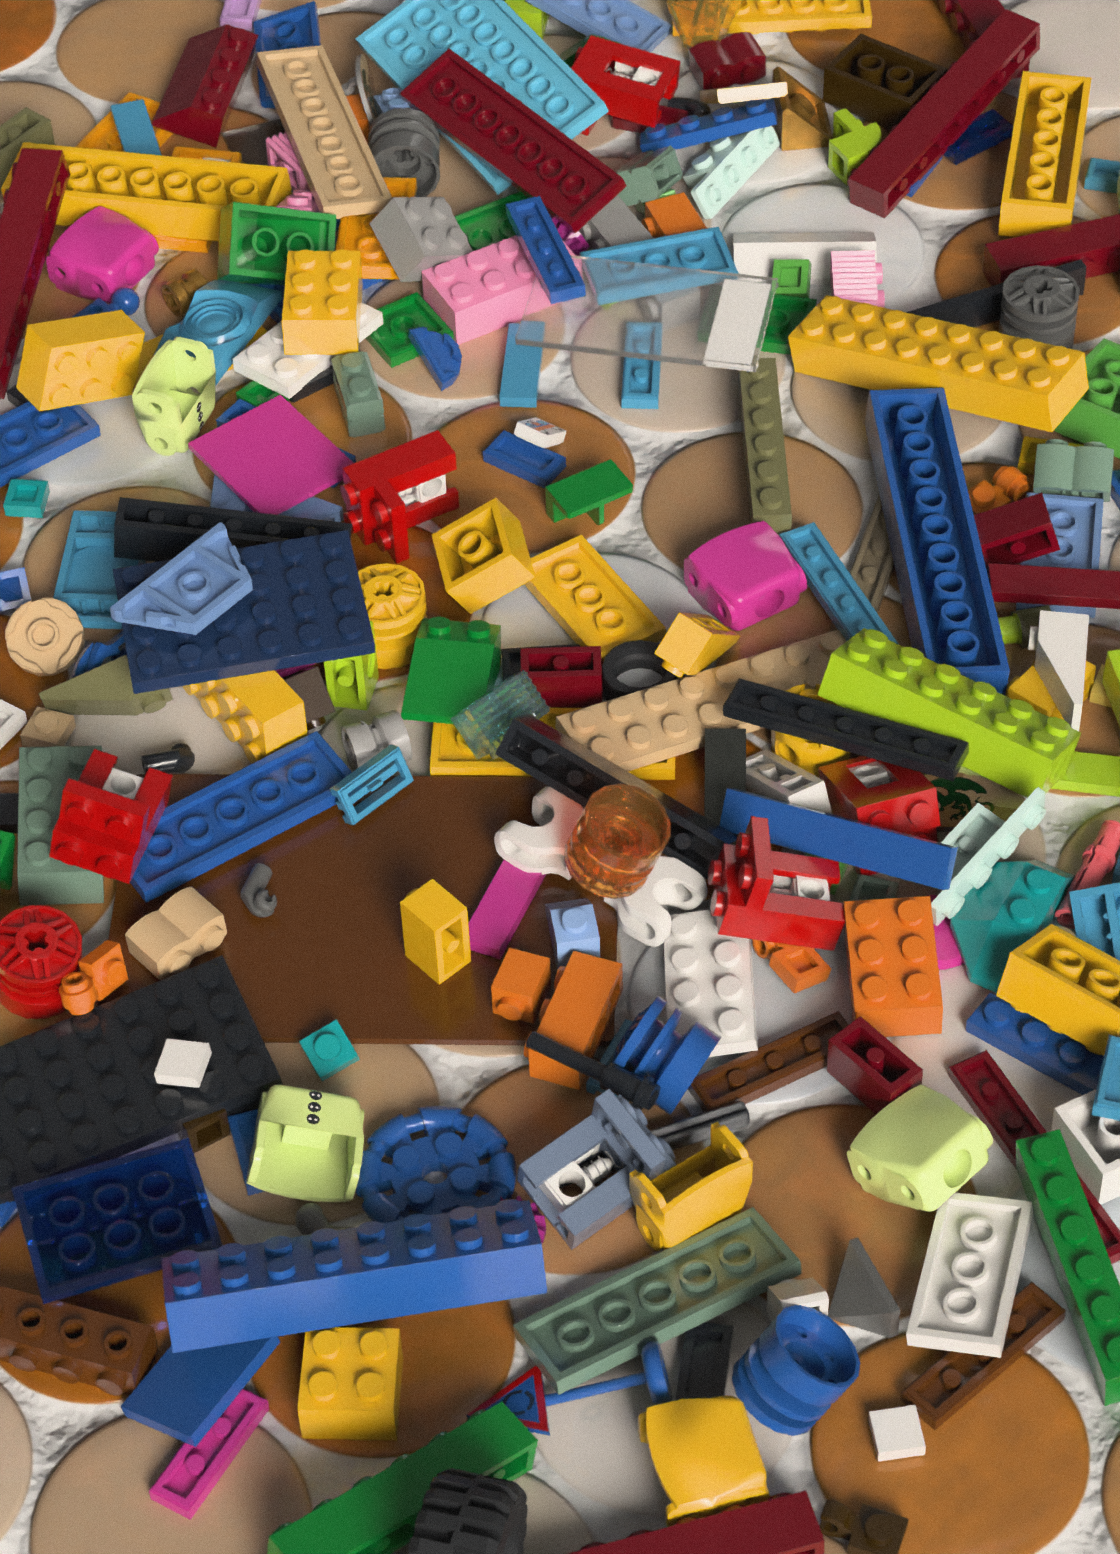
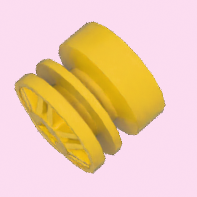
M384 563L370 565L359 570L358 575L369 621L374 623L378 668H399L411 663L416 635L422 619L427 618L423 581L414 571L402 565Z

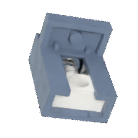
M610 1089L595 1098L590 1116L519 1165L517 1181L571 1250L634 1206L630 1195L629 1173L637 1170L639 1173H644L651 1181L676 1165L673 1150L663 1138L659 1137L657 1139L646 1127L648 1124L647 1119L640 1108L638 1110L633 1108V1103L629 1104L621 1094L616 1097ZM600 1153H602L605 1157L601 1158L600 1156H598V1160H596L595 1162L590 1161ZM590 1161L591 1165H589L588 1167L583 1166L585 1163ZM610 1172H611V1173H616V1174H614L612 1177L609 1178V1173H610ZM602 1178H609L598 1187H595V1183H601ZM564 1183H574L581 1188L583 1193L576 1197H568L560 1191L559 1187Z

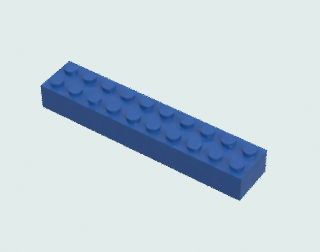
M944 388L869 390L864 423L911 647L921 651L925 658L938 664H947L955 667L961 675L975 682H985L992 685L998 693L1005 696L1010 668Z

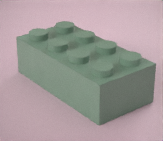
M102 745L19 747L17 877L20 906L104 903V876L49 857L53 829L59 819L63 789L69 778L78 781L93 750L102 751Z

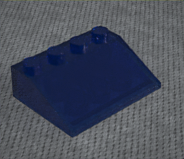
M189 1137L12 1188L43 1304L162 1270V1258L172 1257L180 1251L204 1252L216 1250L223 1246Z

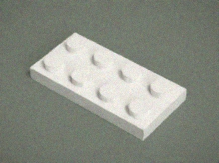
M361 303L359 343L383 324V313L364 303ZM281 321L234 357L233 369L290 399L315 376L332 365V358L345 354L285 355Z
M710 909L670 915L671 932L670 936L664 941L666 1000L668 1001L666 1004L667 1021L676 1008H679L683 1011L676 1031L684 1035L698 1021L720 1035L721 1039L709 1057L757 1051L751 939L719 935L717 932L716 916H711Z
M955 1192L937 1208L906 1332L908 1346L1001 1358L1033 1217L1032 1201Z

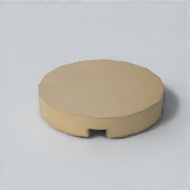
M42 598V600L29 601L22 604L11 615L5 629L6 646L12 660L25 672L36 676H54L68 670L77 661L85 644V629L78 614L65 602L54 598Z

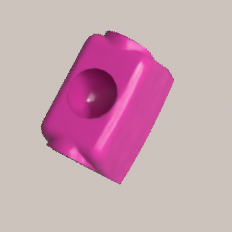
M99 206L74 222L53 245L50 254L46 257L48 275L59 290L76 297L91 300L100 298L104 302L111 303L112 295L116 290L123 287L132 289L154 268V256L159 252V245L150 232L142 229L122 214ZM58 268L63 270L65 275H63Z
M766 521L744 525L723 533L693 551L688 558L684 559V581L690 595L705 611L720 620L725 626L736 631L743 630L796 605L800 599V593L807 589V580L801 566L791 556L781 537Z

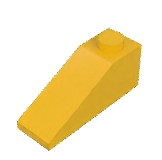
M679 612L654 654L664 660L661 666L680 678H682L684 673L686 675H696L736 644L740 635L709 615Z

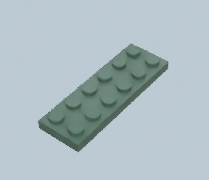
M752 1207L513 1324L515 1338L558 1395L640 1355L642 1347L646 1343L658 1340L662 1344L766 1292L768 1286L777 1285L783 1280L792 1279L802 1274L801 1261L756 1209Z

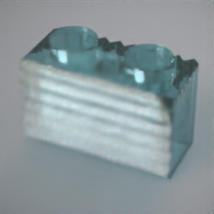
M522 670L499 683L450 719L476 759L490 754L494 760L499 757L495 753L514 718L530 714L540 720L542 716L550 711V707L541 698V693L532 684V679L528 677L527 672Z

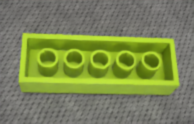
M863 628L832 652L817 694L844 708L969 742V753L962 764L963 767L1026 798L1037 787L1045 791L1046 794L1066 774L1081 736V732L1071 728L1070 724L1065 720L1057 717H1048L1034 710L1029 703L1006 697L998 693L992 685L985 682H975L961 675L955 667L947 664H938L925 658L921 651L912 647L898 645L888 640L884 633L873 629L867 630Z

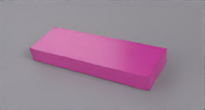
M503 860L468 923L471 951L501 959L546 874L542 875V872L527 873Z
M243 1388L196 1447L185 1442L182 1444L150 1488V1499L191 1520L268 1412V1400Z

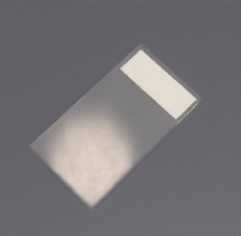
M570 255L585 283L586 296L550 304L537 276H535L525 311L515 336L516 345L756 372L759 366L758 361L776 289L779 286L778 278Z

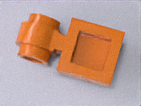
M1003 466L993 476L992 483L995 485L994 487L983 480L969 489L968 493L973 514L976 515L1009 504L1011 499L1015 501L1023 499L1030 489L1027 476L1016 467Z
M752 940L756 954L760 958L770 960L769 966L793 993L828 980L831 968L814 948Z
M106 940L78 961L81 972H73L62 978L59 993L63 1007L68 1009L72 1015L86 1014L93 1010L96 1000H103L128 980L120 943Z

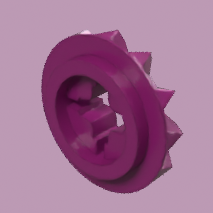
M550 215L563 242L580 260V252L587 251L590 247L579 231L576 234Z

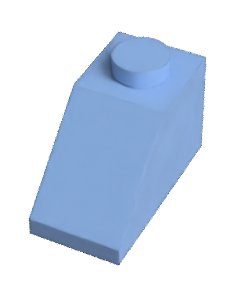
M587 898L545 904L557 971L561 965H567L573 951L600 957V936L593 904Z

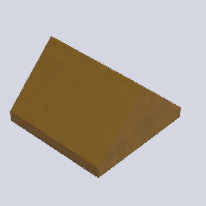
M779 66L773 69L772 83L787 82L788 93L784 97L772 98L777 110L776 129L781 151L829 147V140L833 139L823 99Z

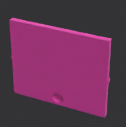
M281 395L237 418H233L231 421L188 443V448L256 513L281 514L342 481V468L353 464L341 450Z

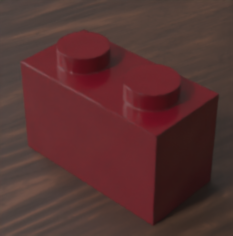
M1042 492L974 515L986 570L988 563L1015 565L1061 550Z
M601 646L521 648L522 707L586 708L602 703Z
M861 1016L828 1040L827 1072L876 1115L892 1101L922 1084L923 1069Z

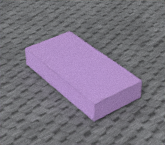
M225 0L219 20L220 26L228 24L246 31H253V22L256 21L262 0Z

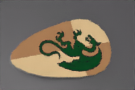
M360 54L356 57V76L341 87L347 96L352 95L355 91L354 86L358 85L363 107L371 126L372 122L378 117L373 98L376 92L367 58L364 54Z
M958 772L954 781L929 774L924 775L936 787L941 826L936 827L937 832H951L977 803H980L1006 822L1026 800L1022 795L994 781L976 775L970 776Z

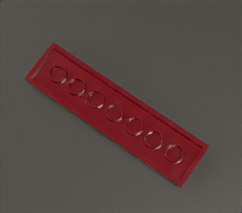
M450 48L399 93L401 98L412 109L425 113L438 129L528 198L540 196L548 213L575 234L626 187L623 177Z

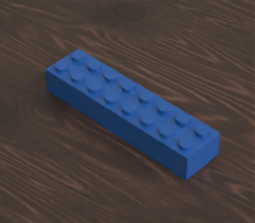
M508 1199L500 1201L494 1206L475 1209L472 1207H458L449 1213L431 1216L413 1214L404 1220L387 1223L369 1221L360 1224L358 1227L343 1230L324 1228L313 1232L311 1235L292 1238L274 1236L265 1242L248 1245L229 1243L216 1250L204 1252L185 1250L175 1253L172 1257L162 1258L164 1300L173 1353L548 1293L542 1242L529 1200L518 1201Z

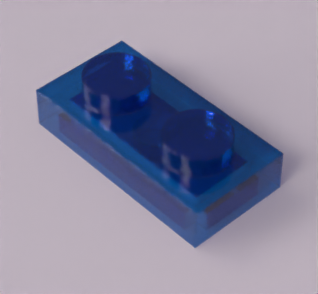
M991 109L979 115L953 145L951 144L943 155L954 165L966 161L1012 137V124L997 111Z

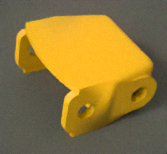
M715 1122L711 1125V1145L651 1181L644 1173H639L637 1170L629 1173L630 1195L636 1209L637 1225L643 1238L652 1249L656 1251L663 1249L664 1251L742 1212L752 1183L753 1161L749 1158L747 1150L724 1124L720 1125L718 1122Z
M729 1395L714 1398L680 1399L647 1407V1410L638 1416V1435L640 1441L648 1443L658 1479L672 1502L665 1508L666 1527L673 1526L683 1518H703L718 1514L732 1505L742 1504L749 1506L767 1501L770 1498L766 1484V1469L741 1399Z

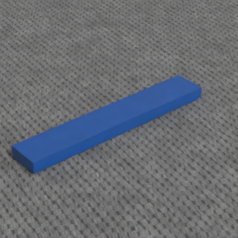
M735 788L726 789L719 826L732 833H745L751 816L768 818L770 843L933 888L941 890L950 889L958 847Z

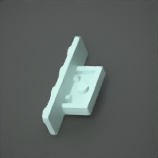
M772 126L745 132L742 135L713 140L710 142V148L692 161L693 166L682 177L688 188H693L691 195L705 220L712 219L780 145V141Z
M1037 787L1006 822L980 803H977L941 843L958 847L950 889L942 890L931 902L933 924L938 926L945 917L953 918L962 908L965 902L964 896L973 887L979 889L984 885L992 873L991 867L999 858L1006 859L1013 853L1019 843L1021 834L1027 828L1033 830L1038 826L1046 813L1044 808L1045 791Z

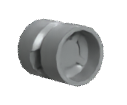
M397 710L373 716L372 724L369 725L361 720L341 727L342 743L352 771H355L390 744L399 746L405 761L412 759V748L408 732Z

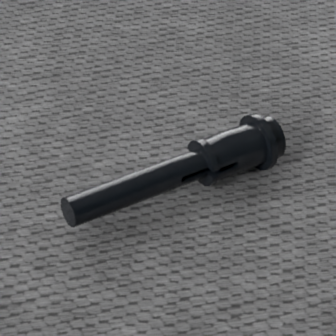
M533 1031L527 1039L526 1046L599 1081L601 1089H610L616 1095L621 1094L624 1099L632 1102L633 1108L637 1110L639 1108L640 1110L642 1108L650 1110L659 1097L660 1086L655 1084V1079L651 1076L646 1078L640 1077L619 1067L615 1063H610L606 1066L536 1031Z

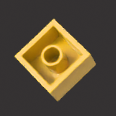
M497 498L490 500L432 534L445 590L469 614L476 612L536 578L521 523Z
M333 1327L305 1332L297 1408L302 1439L397 1441L403 1368L400 1328Z

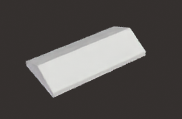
M874 232L733 234V261L738 270V282L734 283L772 285L774 260L809 259L812 264L810 285L831 284V251L874 250L875 263H877Z

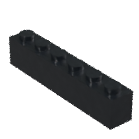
M124 497L119 499L114 524V557L152 562L173 559L219 522L225 525L228 538L232 546L235 545L236 548L348 530L351 541L352 523Z
M530 714L513 719L495 755L659 852L682 861L699 872L707 880L710 863L712 860H718L723 844L736 845L738 836Z

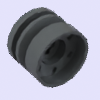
M395 108L379 115L372 122L368 131V146L382 177L417 178L416 197H427L436 189L440 180L439 129L425 113L411 108Z
M1036 265L1024 267L1011 273L1003 285L999 333L1072 349L1080 292L1075 279L1066 272L1049 266Z

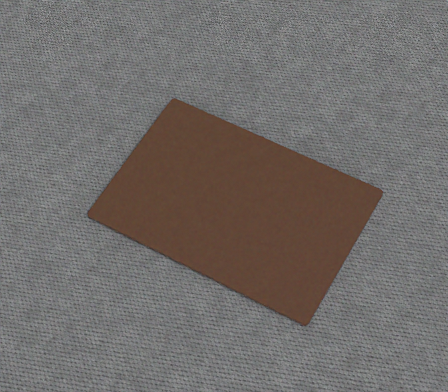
M138 774V775H136V776H139V777H142V778L145 777L144 774ZM171 774L173 778L169 801L166 807L231 774ZM390 776L388 779L383 781V785H381L373 792H368L362 798L353 803V806H357L359 803L364 801L366 798H368L374 792L379 790L381 787H383L389 781L394 779L396 776ZM412 776L414 779L412 783L354 825L345 823L342 817L345 813L343 810H339L336 804L147 903L131 883L128 884L117 880L108 940L120 943L128 980L103 1000L98 1001V1006L160 981L129 953L125 934L139 919L159 910L175 893L192 886L224 915L227 934L215 950L194 957L187 969L223 955L264 1043H299L300 1040L337 1019L351 1044L525 1046L529 1033L531 1031L537 1032L540 1025V1011L534 1024L520 1020H508L501 1015L494 1014L492 1008L491 986L508 949L513 948L550 958L551 986L546 998L551 999L555 992L554 981L557 966L545 904L587 898L593 904L600 936V958L617 962L618 938L617 912L614 907L604 902L605 892L587 889L577 880L576 874L570 880L558 874H546L501 959L471 951V962L439 985L405 956L400 902L410 891L420 888L431 879H434L467 907L469 923L504 860L496 851L494 843L495 833L507 822L513 820L531 827L540 826L535 822L532 815L533 797L548 785L534 777ZM582 806L586 823L597 830L596 840L611 841L620 848L621 828ZM256 863L264 864L272 870L273 874L265 890H268L270 897L274 894L277 897V906L274 912L265 918L252 915L240 898V891ZM615 1010L599 1047L609 1046L614 1038Z

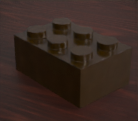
M860 34L824 67L823 102L839 109L846 108L852 114L892 129L894 125L899 124L907 116L911 107L915 103H919L928 93L931 85L934 82H938L945 75L947 68Z

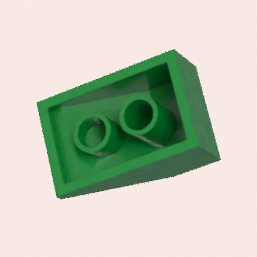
M232 202L221 208L217 280L248 284L285 285L288 251H335L336 215Z
M445 617L423 618L415 639L401 718L403 720L481 727L501 668V625L489 624L483 620L461 622L450 621Z

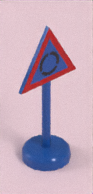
M656 1340L648 1342L642 1347L641 1357L644 1372L572 1388L560 1395L557 1392L545 1395L542 1372L535 1365L466 1416L469 1418L479 1410L486 1411L503 1402L530 1432L550 1436L547 1414L548 1406L642 1384H647L654 1405L671 1402L673 1398L659 1341Z

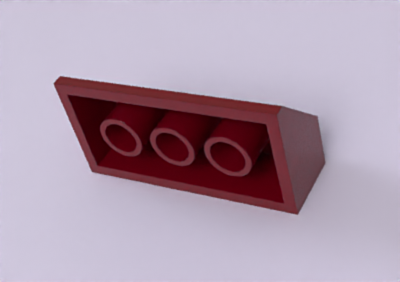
M226 24L189 38L154 116L152 126L217 148L251 67L258 35Z

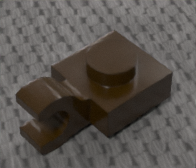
M826 1500L820 1516L821 1523L819 1526L822 1534L848 1540L847 1554H899L909 1519L863 1503L859 1515H855L845 1505L833 1500Z

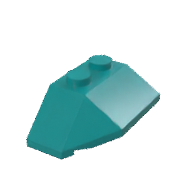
M1039 860L997 861L991 867L992 873L988 880L979 889L973 887L964 896L965 902L962 908L950 921L954 939L966 965V972L971 983L997 993L1010 952L1053 922L1054 914L1063 901L1075 875Z

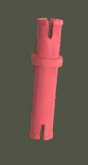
M1114 820L1104 821L1092 845L1087 846L1083 852L1082 865L1054 914L1057 917V922L1062 926L1075 929L1069 892L1100 886L1106 873L1113 870L1116 864L1115 856L1120 847L1119 822Z

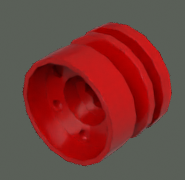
M29 905L13 910L0 920V1003L11 1013L26 1019H47L59 1015L66 1010L62 1004L59 987L64 976L73 972H81L78 961L82 959V936L76 922L65 912L50 906Z

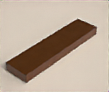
M837 1011L761 1046L757 1051L748 1052L696 1076L688 1091L703 1112L737 1101H743L745 1104L752 1102L826 1067L828 1040L849 1024L842 1014Z
M1030 1282L1014 1297L1001 1358L949 1351L901 1391V1401L907 1406L916 1405L918 1416L933 1430H936L1065 1320L1066 1310L1037 1285Z

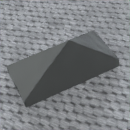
M859 1238L849 1240L828 1317L832 1320L891 1338L898 1335L900 1308Z

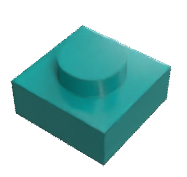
M11 479L3 504L5 516L43 518L50 493L48 481Z
M337 1019L299 1041L322 1082L360 1060Z

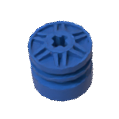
M658 995L651 1005L641 1013L639 1012L615 1048L616 1051L612 1063L617 1064L623 1069L629 1063L636 1068L634 1074L643 1078L646 1075L653 1077L655 1084L660 1086V1094L655 1105L671 1115L718 1044L721 1036L698 1021L684 1035L676 1031L683 1011L676 1008L665 1024L658 1017L668 1001Z
M795 1305L785 1307L762 1332L760 1337L738 1359L733 1366L732 1381L736 1395L754 1418L777 1433L796 1436L807 1433L831 1407V1404L835 1403L859 1376L860 1360L856 1348L846 1332L830 1317L814 1308Z

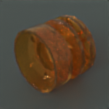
M614 784L604 786L593 793L565 844L564 861L570 875L582 888L601 897L617 899L631 896L640 890L670 839L671 822L665 808L653 795L636 786Z

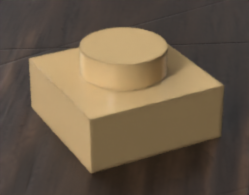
M37 706L20 734L22 745L26 747L64 746L76 727L74 716Z

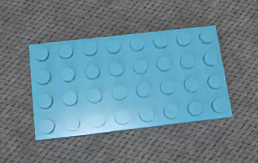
M406 0L355 38L359 47L395 86L402 91L450 48L570 139L576 137L609 112L605 102L504 0ZM439 129V133L497 195L511 186L505 179Z

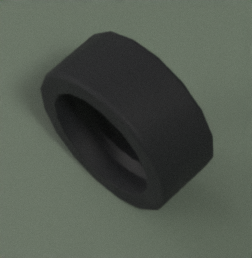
M643 640L625 642L614 647L605 656L602 665V689L607 701L678 679V676L661 666L664 660L654 654L659 644ZM637 668L650 669L663 677L659 682L651 686L640 688L628 686L617 679L620 674Z

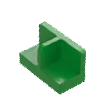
M612 459L546 486V514L553 523H556L565 518L571 519L586 512L596 525L599 526L604 523V504L632 493L633 484Z

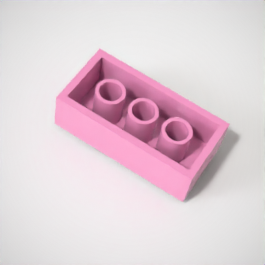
M517 236L504 239L422 271L424 300L453 331L454 341L458 345L506 327L509 323L519 322L575 300L571 299L565 302L550 304ZM565 244L576 268L578 269L583 279L582 262Z

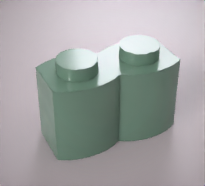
M1050 439L1045 444H1037L1033 493L1042 492V494L1104 499V502H1110L1114 449L1107 448L1106 444L1095 441L1086 442L1084 446L1079 447L1069 446L1068 442L1060 439Z

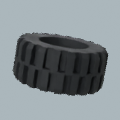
M454 1468L438 1473L431 1481L430 1490L426 1491L421 1511L418 1512L408 1554H523L524 1538L527 1529L526 1517L528 1514L525 1490L514 1481Z

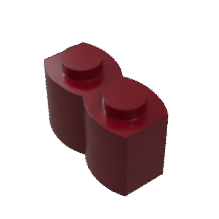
M738 32L723 38L721 41L709 40L689 49V69L702 90L726 88L734 84L753 83L766 76V56L752 33Z

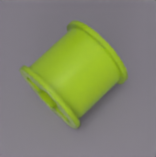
M1013 613L1012 616L998 618L1004 645L1012 643L1021 644L1022 628L1018 615Z

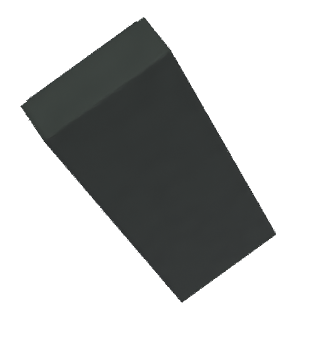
M705 728L704 817L720 825L726 789L735 788L746 791V729Z

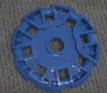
M426 1106L417 1108L418 1113L403 1117L401 1113L389 1119L367 1139L369 1147L366 1151H363L362 1165L356 1187V1194L363 1198L362 1208L371 1221L387 1223L404 1220L410 1210L431 1216L449 1213L458 1207H472L475 1209L494 1206L500 1202L501 1197L504 1200L512 1197L516 1185V1162L514 1155L506 1150L508 1141L504 1135L487 1119L478 1114H475L473 1117L464 1115L461 1108ZM421 1130L424 1131L426 1137L414 1141L411 1140L409 1134ZM455 1131H459L461 1133L466 1134L463 1141L461 1140L460 1136L455 1133ZM383 1156L393 1158L392 1165L382 1162ZM491 1158L487 1164L479 1165L480 1160ZM436 1171L448 1176L443 1182L437 1184L424 1180L427 1174ZM392 1189V1195L382 1194V1192ZM477 1190L488 1193V1195L485 1194L478 1197L475 1193Z

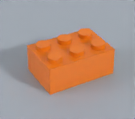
M930 896L844 901L846 920L844 937L853 1021L861 1016L884 1037L942 1034L943 1002Z

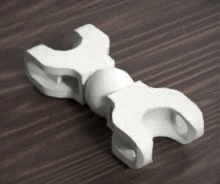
M549 786L541 789L533 797L532 815L535 822L540 826L531 827L513 820L502 826L494 836L497 853L520 870L527 873L542 872V875L549 873L558 874L568 880L576 874L577 880L587 889L605 892L604 902L616 910L617 921L622 931L651 947L661 945L670 936L671 932L670 914L661 905L669 904L682 910L690 911L699 906L707 897V884L704 877L682 861L666 856L642 857L633 851L625 857L624 852L614 842L603 839L596 840L597 830L586 823L582 806Z

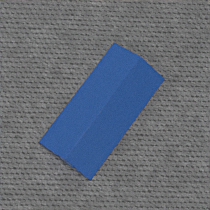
M315 1L253 22L254 34L258 35L256 59L257 52L321 45L318 10ZM257 66L260 103L263 108L276 109Z

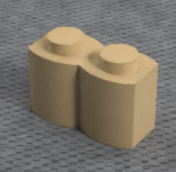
M191 886L175 893L159 910L139 919L126 932L125 937L129 953L159 980H163L187 970L194 957L215 950L222 943L227 934L224 915Z

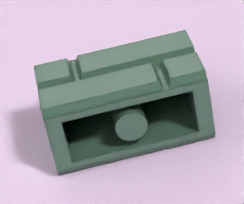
M667 146L655 151L639 153L617 170L616 173L623 177L626 187L618 196L627 206H631L639 202L656 200L682 179L683 175L675 149L672 146Z
M360 351L332 358L334 389L349 436L354 438L380 433L385 430L383 400L368 353Z

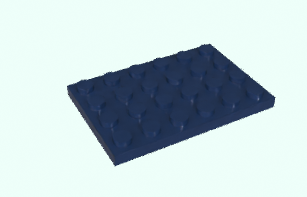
M348 530L236 548L240 555L241 564L246 567L252 579L253 590L197 635L122 623L134 694L375 653L374 638ZM170 560L113 569L118 601Z

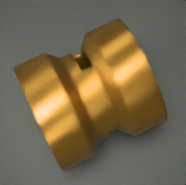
M192 269L184 273L181 280H171L162 285L161 292L167 307L178 317L187 313L195 291L206 285L207 281L198 270Z

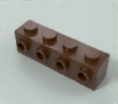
M0 1285L1 1361L11 1363L16 1368L25 1372L37 1370L55 1375L66 1383L76 1384L81 1382L96 1386L103 1392L114 1396L121 1394L130 1396L149 1373L158 1353L153 1326Z

